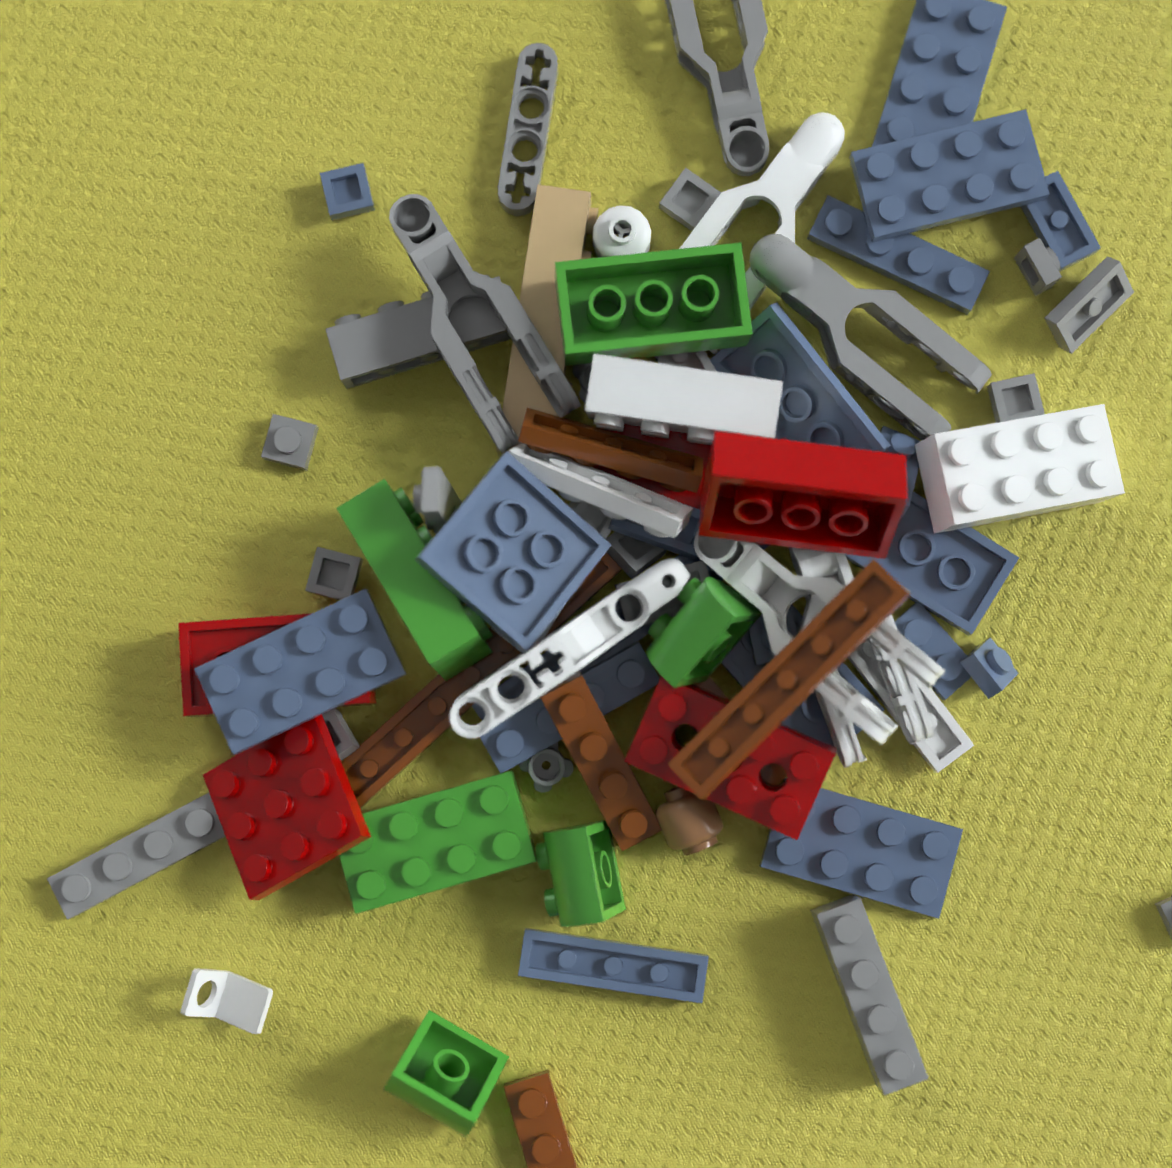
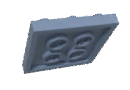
M506 451L498 458L414 560L516 649L524 653L532 647L612 544Z

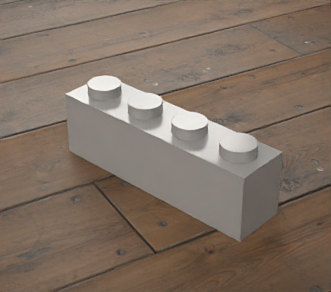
M499 276L492 278L496 281L501 282ZM429 291L421 295V300L405 305L403 301L386 303L378 308V313L362 318L360 314L343 316L334 322L335 326L325 329L340 380L346 389L444 360L430 335L433 297ZM475 297L466 298L457 303L450 314L449 321L468 352L511 339L488 300Z
M852 894L811 909V914L876 1086L885 1096L929 1079L861 898Z

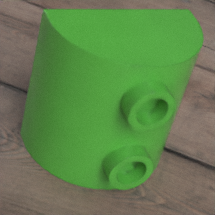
M706 577L702 583L697 578L690 580L677 596V599L684 605L673 618L668 613L660 616L648 631V634L655 640L647 648V656L660 675L674 688L705 682L762 615V612L742 594L718 579Z
M605 820L543 833L545 842L536 844V859L542 871L550 869L553 888L546 889L544 892L545 907L550 917L558 916L561 927H571L604 922L626 910L612 833Z
M429 1010L383 1090L466 1138L475 1125L509 1056Z

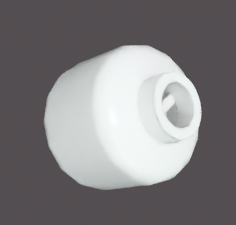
M619 205L607 209L598 217L593 229V248L597 258L649 252L651 229L648 220L640 211L631 206Z

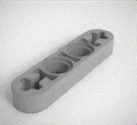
M533 43L526 46L518 58L498 183V198L501 207L513 216H524L534 209L537 184L541 185L558 77V61L555 51L543 43ZM536 58H543L545 66L550 67L542 68L539 80L540 87L532 85L533 73L532 66L530 65L535 63ZM528 98L538 99L544 105L543 113L535 119L525 118L519 112L520 104ZM527 140L534 143L538 151L532 160L522 162L513 156L512 150L518 142ZM516 172L525 174L523 181L524 191L530 194V196H522L520 203H513L511 195L506 193L507 191H514L516 188Z

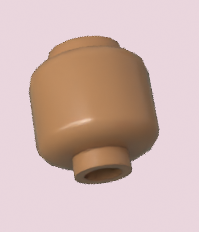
M681 787L673 788L664 793L667 801L657 808L655 814L669 848L682 850L686 856L709 848L718 842L716 835L721 832L723 822L714 802L700 799L696 794Z

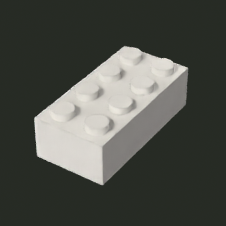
M593 354L585 412L589 419H594V424H596L597 428L623 432L624 424L641 426L642 435L658 438H669L670 431L688 433L687 441L698 444L712 445L715 431L775 438L783 381Z
M1104 404L935 433L914 445L934 534L1096 504L1125 493Z

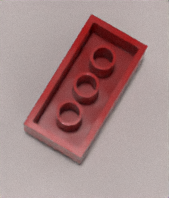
M715 431L701 490L698 536L886 559L907 501L906 455Z

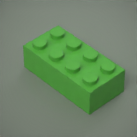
M741 242L555 262L554 277L565 366L592 363L593 354L633 359L747 346L753 335Z
M383 479L337 507L338 512L429 665L445 681L493 653L486 642L493 634L485 621L467 605L465 606L457 596L414 560L433 537L425 525L419 529L417 528L424 521L420 514L416 513L414 504L409 500L402 487L393 491L387 481Z
M513 770L363 813L362 815L371 837L339 855L355 914L537 861L536 849Z

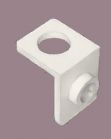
M196 968L191 974L180 1013L190 1017H215L249 1033L260 1034L272 999L273 990L227 970ZM211 981L212 990L209 998L202 1005H198L197 994L199 989L205 982Z

